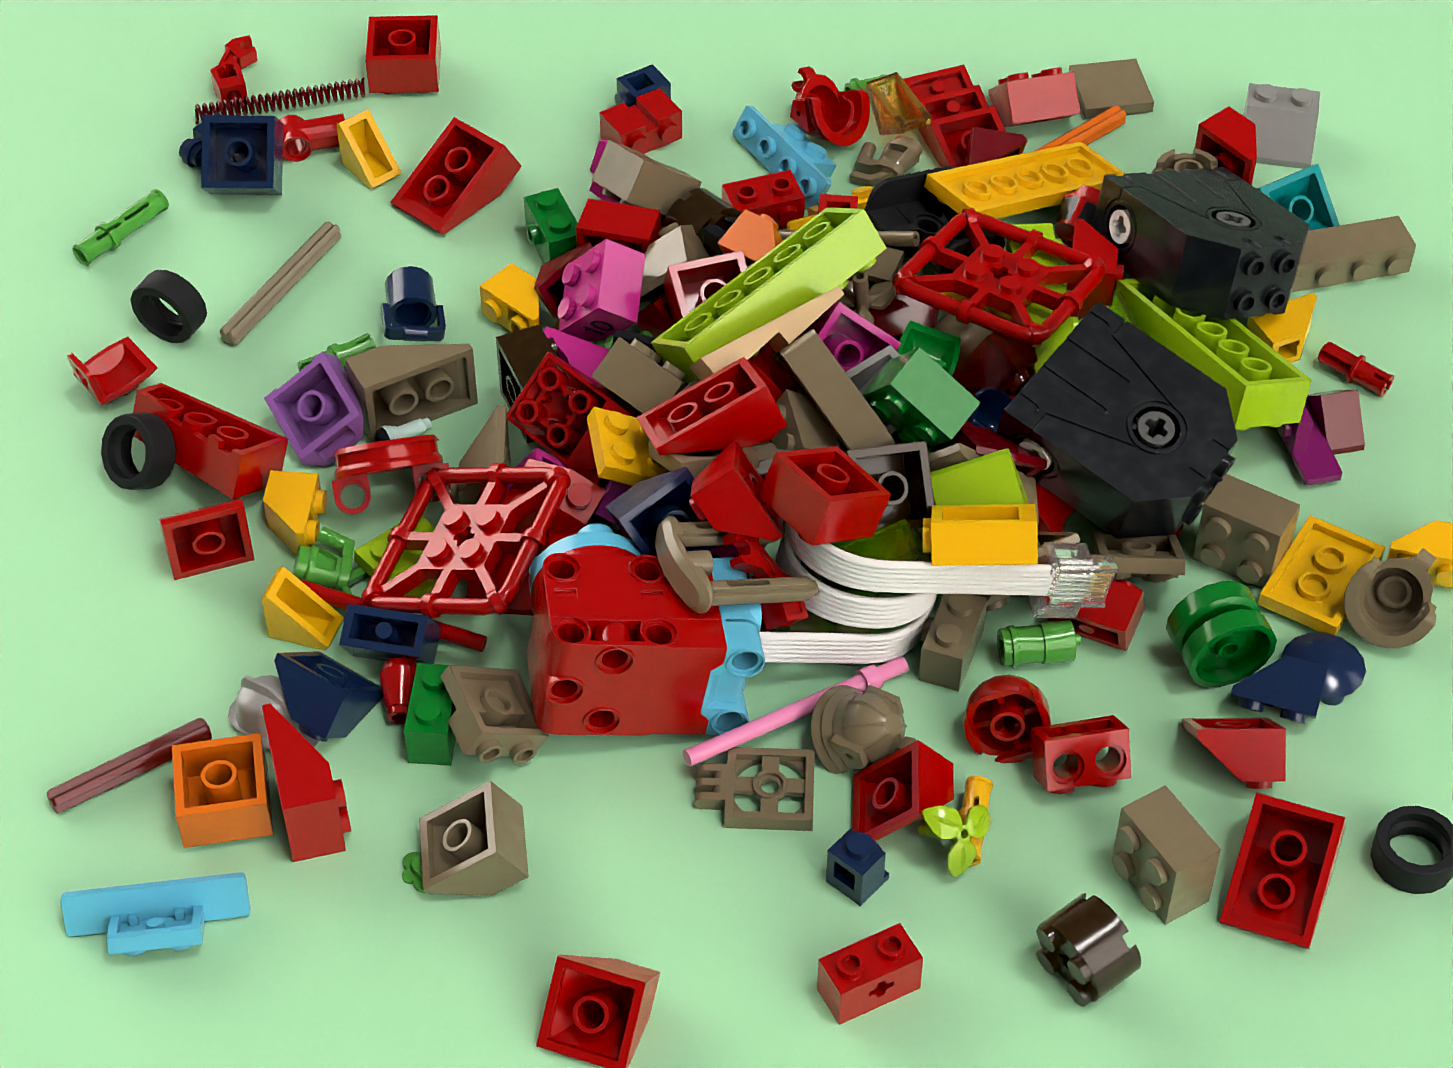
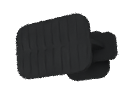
M944 166L922 172L918 171L912 174L889 177L877 183L871 191L864 210L877 231H917L919 233L920 242L916 247L886 246L904 251L903 259L912 258L919 251L922 241L929 236H934L947 222L958 214L948 205L939 202L936 196L924 187L927 174L955 167ZM963 229L945 246V248L968 257L974 252L970 240ZM981 229L989 244H995L1004 249L1005 238ZM929 261L927 263L936 274H951L954 272V270Z

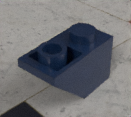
M1286 655L1233 685L1231 696L1239 698L1237 704L1239 707L1257 712H1263L1264 705L1281 709L1279 717L1305 724L1307 716L1316 718L1329 666Z

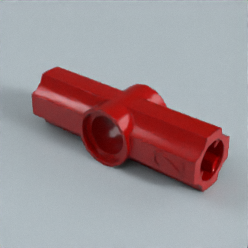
M344 114L304 120L297 115H287L279 119L283 123V158L291 162H299L309 157L314 150L339 146L337 124L345 120Z

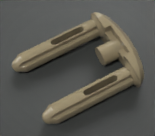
M667 516L657 528L655 547L664 575L675 592L695 613L705 614L711 606L807 601L818 593V584L806 576L710 581L708 576L711 575L713 570L711 553L708 550L687 551L685 547L724 545L722 537L729 533L715 530L709 521L678 522L674 516ZM783 525V537H784L786 530H785V527H784V525ZM759 538L760 544H769L776 542Z

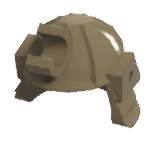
M1422 548L1411 559L1392 558L1381 562L1374 556L1368 563L1363 565L1349 581L1344 596L1345 613L1355 632L1371 644L1384 648H1402L1424 638L1435 626L1437 617L1435 614L1437 607L1431 603L1433 592L1431 576L1427 572L1436 558L1426 549Z
M839 685L823 693L813 710L811 736L817 756L825 768L835 774L844 773L849 769H864L866 765L870 766L917 741L912 737H904L905 729L908 726L905 724L902 715L904 711L900 697L872 685H869L865 691L847 685Z

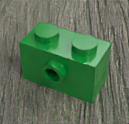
M559 188L524 197L528 239L531 245L537 249L544 264L577 248L576 226L578 222Z
M417 663L404 726L408 763L451 766L456 738L448 720L454 714L456 708L440 677L449 665Z

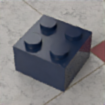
M203 115L201 188L209 194L282 195L283 123L276 116Z

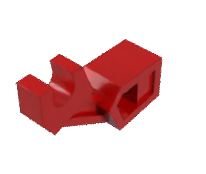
M250 35L234 38L225 44L226 51L218 66L210 70L213 89L222 107L224 99L228 101L230 106L231 98L235 100L237 105L238 97L244 103V97L247 96L246 84L241 69L258 61L255 46H252Z
M729 533L722 537L724 546L731 544L738 550L739 556L729 560L731 568L749 574L752 573L757 579L793 577L782 572L760 545L759 538ZM804 601L761 603L762 619L766 630L788 627L808 618Z

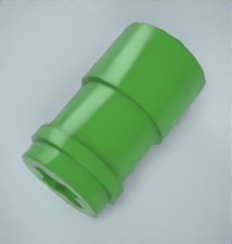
M1069 619L1038 622L1037 625L1015 627L1014 625H1009L1006 628L998 629L997 633L998 653L1002 666L1018 667L1020 664L1039 662L1050 664L1074 661L1076 659V645L1081 644L1080 634H1075L1073 624Z

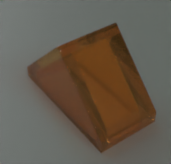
M898 72L867 82L866 89L880 135L902 134L932 122V116Z

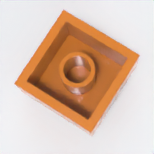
M261 733L172 745L175 812L184 848L273 835L268 766Z

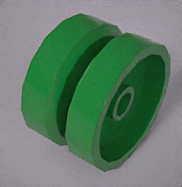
M1233 581L1209 584L1190 593L1175 606L1168 616L1166 625L1168 635L1177 652L1181 654V658L1195 683L1203 687H1222L1237 683L1251 676L1266 664L1274 653L1277 643L1271 626L1265 616L1261 614L1259 606L1249 588Z

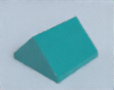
M1314 164L1257 188L1310 225L1308 231L1340 226L1319 164Z

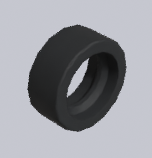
M155 270L148 274L133 290L130 299L132 310L139 322L149 332L170 343H183L190 339L205 322L207 316L206 304L198 290L189 281L168 270ZM159 298L167 302L177 314L169 310Z
M130 413L117 416L109 423L102 438L101 456L104 469L111 481L124 489H150L162 485L171 475L175 464L176 447L173 434L164 420L154 414ZM137 430L143 438L146 450L145 462L141 472L137 470L133 463L131 454L132 440Z
M1402 806L1388 812L1378 823L1372 843L1370 856L1374 869L1385 882L1398 890L1408 893H1432L1445 887L1453 877V824L1448 818L1437 811L1421 806ZM1411 834L1423 837L1437 847L1442 854V860L1432 865H1418L1408 862L1396 854L1390 846V840L1399 835Z

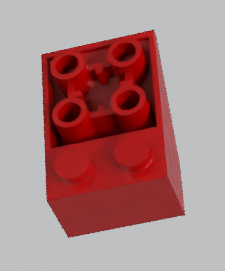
M547 352L508 411L507 420L572 470L600 487H604L608 479L598 477L587 416L593 407L616 411L632 417H638L643 413L551 352Z

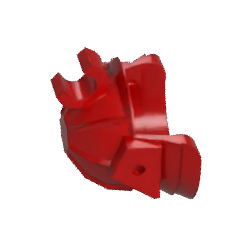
M810 66L799 68L798 73L803 77V80L795 81L791 85L797 94L792 102L790 117L811 137L827 140L839 146H849L856 143L863 136L869 122L870 102L868 93L863 89L839 92L834 82L826 75L816 74L815 70Z

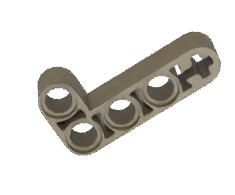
M814 329L778 351L802 394L808 395L847 450L896 445L887 428Z

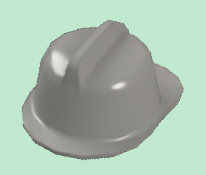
M273 675L257 678L245 676L241 680V689L238 692L237 698L230 706L228 714L233 728L244 735L261 733L264 748L270 750L262 705L271 703L313 747L318 744V740L309 737L303 732L304 726L291 719L279 677Z

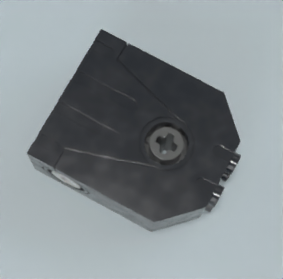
M1215 167L1211 170L1200 168L1186 169L1181 172L1171 170L1156 171L1152 174L1141 172L1127 173L1122 176L1115 174L1104 175L1092 227L1118 248L1117 264L1124 265V271L1168 305L1225 320L1234 319V317L1238 316L1245 318L1265 316L1268 313L1274 315L1285 313L1310 225L1227 168Z
M1099 301L1003 410L996 432L1046 459L1047 468L1032 476L1036 479V482L1116 539L1174 535L1183 522L1190 526L1203 509L1202 503L1211 494L1217 483L1223 481V477L1234 464L1236 458L1231 456V453L1238 441L1226 388L1128 321L1125 322V319Z

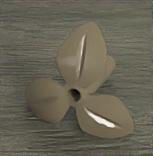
M856 272L852 275V282L847 280V286L842 289L844 295L837 301L848 308L855 307L856 309L853 310L855 313L874 324L875 320L868 309L884 310L891 304L896 291L892 282L888 281L875 284L869 290L867 272Z

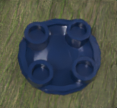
M1310 632L1297 636L1285 646L1281 656L1283 658L1287 655L1329 666L1320 699L1327 705L1335 706L1341 704L1345 696L1352 694L1362 685L1366 674L1364 658L1357 648L1342 637L1329 633Z

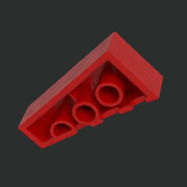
M163 383L137 390L133 413L154 414L167 423L173 434L176 447L175 463L232 500L252 492L261 491L267 486L271 470L282 471L288 438ZM137 430L134 437L144 443L142 436Z

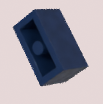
M348 604L339 645L356 657L383 661L396 657H405L414 660L416 663L434 664L442 627L427 615Z

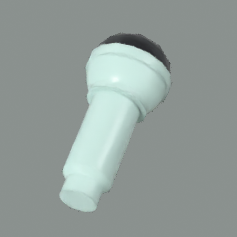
M427 417L425 419H416L398 427L384 425L376 430L374 441L379 442L418 436L431 429L432 424Z

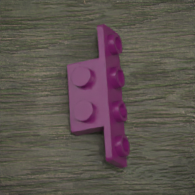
M1306 399L1300 423L1282 424L1281 427H1277L1278 432L1305 485L1341 480L1343 472Z

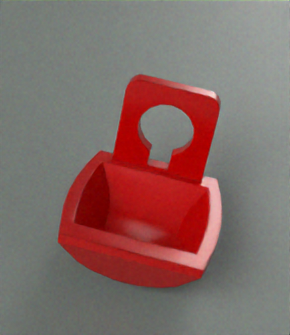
M128 336L101 350L84 364L72 352L67 355L73 368L74 376L101 405H107L123 395H128L158 369Z

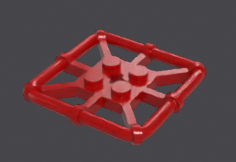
M974 208L963 209L961 213L954 216L934 236H929L921 242L919 251L893 277L892 285L899 295H906L909 298L956 316V321L967 325L971 322L1012 340L1026 343L1031 348L1040 347L1042 342L1052 337L1069 317L1075 316L1080 312L1083 307V301L1101 283L1107 272V267L1101 258L1092 257L1043 237V233L1035 229L1027 231L989 215L976 212ZM962 229L974 249V252L969 257L945 248ZM981 229L1019 243L1021 247L1013 254L1004 250L1001 246L989 244ZM1039 251L1072 265L1046 267L1031 258ZM929 261L954 270L951 274L915 276ZM1080 282L1072 291L1064 294L1046 288V285ZM954 292L969 298V300L964 299L961 302L941 293ZM1031 302L1053 310L1041 325L1034 323L1026 310V307ZM987 305L1009 314L1014 323L982 309Z
M493 463L490 467H449L438 471L433 468L426 473L427 478L418 487L398 527L391 529L387 537L389 544L375 568L366 589L361 594L362 602L366 607L427 615L429 618H439L442 614L484 616L497 612L498 615H501L509 610L507 605L516 596L537 552H541L547 543L545 535L571 484L570 476L561 467H508L505 463ZM541 483L508 505L498 504L508 484ZM446 484L487 485L477 504H456ZM436 492L445 511L434 532H414L433 494ZM540 508L530 528H526L523 533H513L521 519ZM404 550L423 551L417 564L388 582ZM503 552H518L499 589L492 574ZM428 579L437 580L432 592L424 594L423 597L403 596ZM459 580L481 581L487 598H451Z

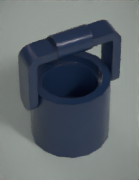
M414 266L401 267L394 270L385 281L387 303H382L381 305L384 337L389 340L421 342L443 340L446 329L443 305H436L431 275L424 269ZM436 320L437 327H430Z

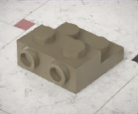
M1093 532L1092 566H1098V570H1112L1113 575L1110 577L1113 581L1125 580L1129 577H1142L1145 581L1160 583L1172 578H1178V575H1185L1186 558L1176 534L1116 539L1108 532Z
M449 665L440 676L456 708L448 723L464 755L477 756L479 761L483 763L494 761L499 757H511L515 764H523L533 759L538 749L548 739L549 734L541 731L536 726L532 700L517 670Z

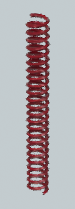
M358 78L354 80V83L349 79L347 84L342 80L340 85L335 81L334 89L332 84L328 83L327 89L324 84H321L320 90L317 85H314L313 91L310 86H307L306 92L301 87L299 93L294 88L292 94L287 89L285 95L280 90L278 96L273 91L272 100L269 93L266 92L265 101L263 96L259 94L258 102L256 97L252 95L251 103L249 98L245 96L244 104L240 97L237 98V105L233 98L230 100V106L226 99L223 101V107L219 100L216 102V108L213 102L209 103V109L207 104L203 103L202 110L200 105L196 104L195 124L198 125L199 116L202 121L203 115H213V113L217 112L227 115L228 111L229 115H234L235 110L236 116H241L242 109L243 115L247 116L248 108L250 114L254 115L255 107L258 114H261L263 106L264 111L268 113V102L273 112L276 110L275 101L278 110L282 111V100L285 109L288 110L289 99L292 107L295 109L296 98L299 106L302 108L303 97L306 105L309 107L310 96L313 104L316 106L317 95L321 104L324 103L323 91L328 103L331 102L330 90L335 102L338 100L337 90L340 99L344 101V89L347 98L350 100L351 88L354 97L357 99L358 87L361 96L364 98L365 78L361 79V83Z

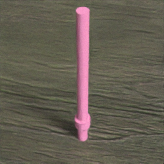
M900 656L877 667L873 664L857 670L852 678L683 750V758L688 766H693L813 713L814 707L822 694L832 687L847 685L865 691L869 685L880 689L883 686V682L908 672V663L904 657Z

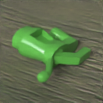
M323 526L316 541L339 551L340 556L315 544H312L311 547L300 544L292 574L299 579L325 587H334V589L352 594L349 586L369 576L361 566L354 570L351 569L355 541Z

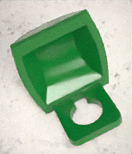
M910 320L899 342L901 344L896 350L898 354L902 355L920 347L952 376L959 358L961 338Z

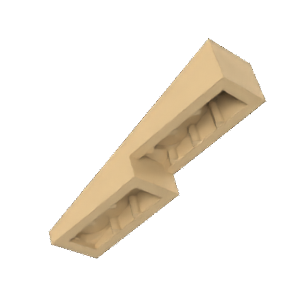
M837 286L705 355L689 366V368L701 381L742 357L748 360L766 343L777 353L817 320L844 295V292Z

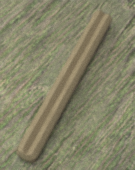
M325 222L220 329L222 341L229 343L231 346L237 345L341 238L339 226L337 224L333 225L331 222Z

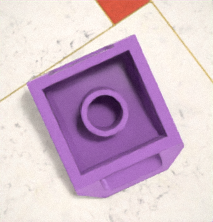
M322 351L311 360L309 365L289 381L264 397L299 460L304 465L328 466L335 461V457H332L336 449L354 446L363 439L362 408L357 394L347 377V372L337 356Z

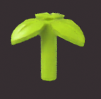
M984 805L971 807L968 809L964 824H962L958 811L954 808L934 806L922 810L921 813L924 819L918 825L919 834L923 837L952 841L954 844L947 854V868L952 877L963 874L973 863L977 854L975 846L969 840L970 837L983 838L989 829L990 815L988 809Z

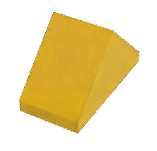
M369 109L337 124L342 164L369 189L402 173Z
M284 566L278 568L261 598L268 636L271 638L325 650L330 646L344 619L340 613Z

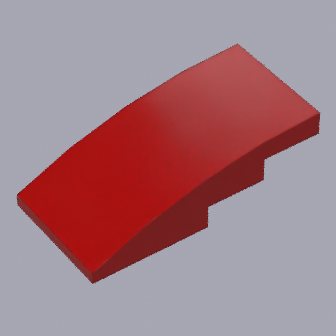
M965 65L900 79L898 89L910 115L941 167L953 166L958 168L964 166L966 146L973 126L1006 132L995 105H988L980 85H973Z

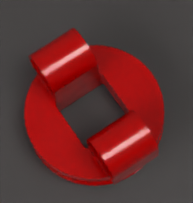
M422 435L336 449L332 455L336 461L335 480L331 481L336 506L343 513L349 515L363 512L371 500L368 475L411 468L416 492L421 485L423 476L433 468L437 471L449 468V463H443V457L438 451L437 441L439 439L435 435ZM446 484L450 491L452 484ZM348 485H357L364 492V502L357 508H348L341 501V491ZM438 495L432 496L430 502L440 501Z

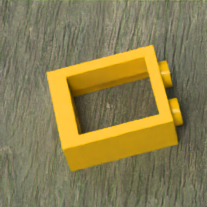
M932 505L931 518H923V553H932V566L1038 564L1036 505Z

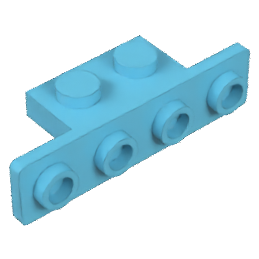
M745 106L733 130V136L771 173L791 170L805 196V206L808 208L818 205L820 194H827L832 182L828 177H831L837 166L826 156L827 151L820 145L811 142L806 137V131L800 126L793 123H788L787 126L771 124L754 106Z
M243 872L64 892L60 900L67 936L107 933L106 940L109 955L123 953L128 956L140 955L147 950L164 948L185 950L193 945L203 944L205 921L247 917L250 915L251 909L246 875Z

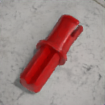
M1332 342L1324 344L1318 354L1317 359L1319 362L1346 376V382L1352 383L1354 381L1376 393L1379 397H1383L1386 394L1384 389L1389 390L1393 383L1394 375L1388 374L1366 362L1364 355L1357 357Z

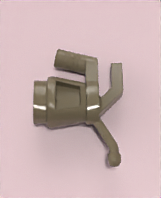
M897 136L886 144L880 158L875 160L873 156L876 152V146L871 142H865L854 164L857 171L853 170L849 175L850 181L873 187L886 178L902 176L919 162L923 148L913 138Z

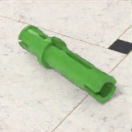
M153 189L151 193L108 223L101 222L95 227L94 233L73 246L72 251L76 259L81 264L88 266L107 250L114 251L121 245V240L142 227L162 211L168 209L169 203L166 196L160 190Z

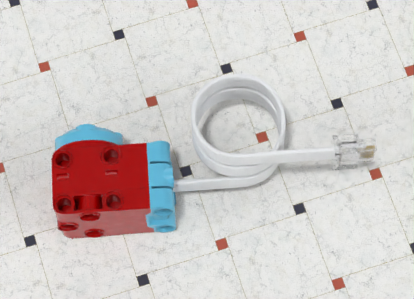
M786 522V531L780 541L776 555V564L783 573L793 577L806 576L818 584L816 596L804 601L807 610L826 620L859 628L882 629L906 623L909 624L898 630L886 633L760 632L762 620L761 603L711 606L705 614L695 613L672 588L664 575L658 556L642 555L632 540L614 534L611 528L604 524H590L583 527L577 534L563 538L547 547L540 555L534 558L528 570L533 620L526 658L534 721L541 731L553 735H720L749 722L743 693L746 677L759 673L765 666V662L873 664L896 659L906 654L920 641L925 621L928 616H931L937 594L1027 595L1035 618H1076L1080 607H1105L1107 593L1114 575L1119 570L1114 555H1091L1086 543L1044 542L1042 550L1047 555L1045 564L932 566V553H923V541L913 529L897 531L898 540L895 553L903 561L877 560L848 553L830 543L817 546L810 545L801 540L798 533ZM923 527L917 528L923 537ZM793 550L810 569L840 585L864 591L910 594L880 598L840 591L826 585L806 571L795 557ZM734 557L713 558V570L711 575L708 576L710 581L748 578L746 572L731 568L729 560Z

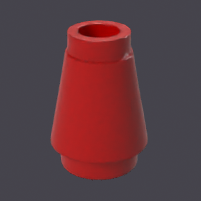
M405 657L388 659L384 662L383 669L379 672L387 720L394 724H405L417 663L414 660Z

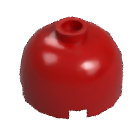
M1010 674L994 676L979 684L970 694L964 712L966 739L974 751L981 756L982 752L987 755L997 756L995 761L1004 764L1022 762L1032 757L1031 728L1051 725L1049 705L1039 687L1023 677Z

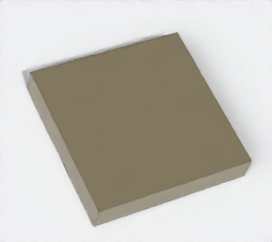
M1137 59L1069 65V72H1074L1078 101L1085 119L1093 118L1114 105H1118L1121 110H1125L1126 114L1153 112L1154 100Z

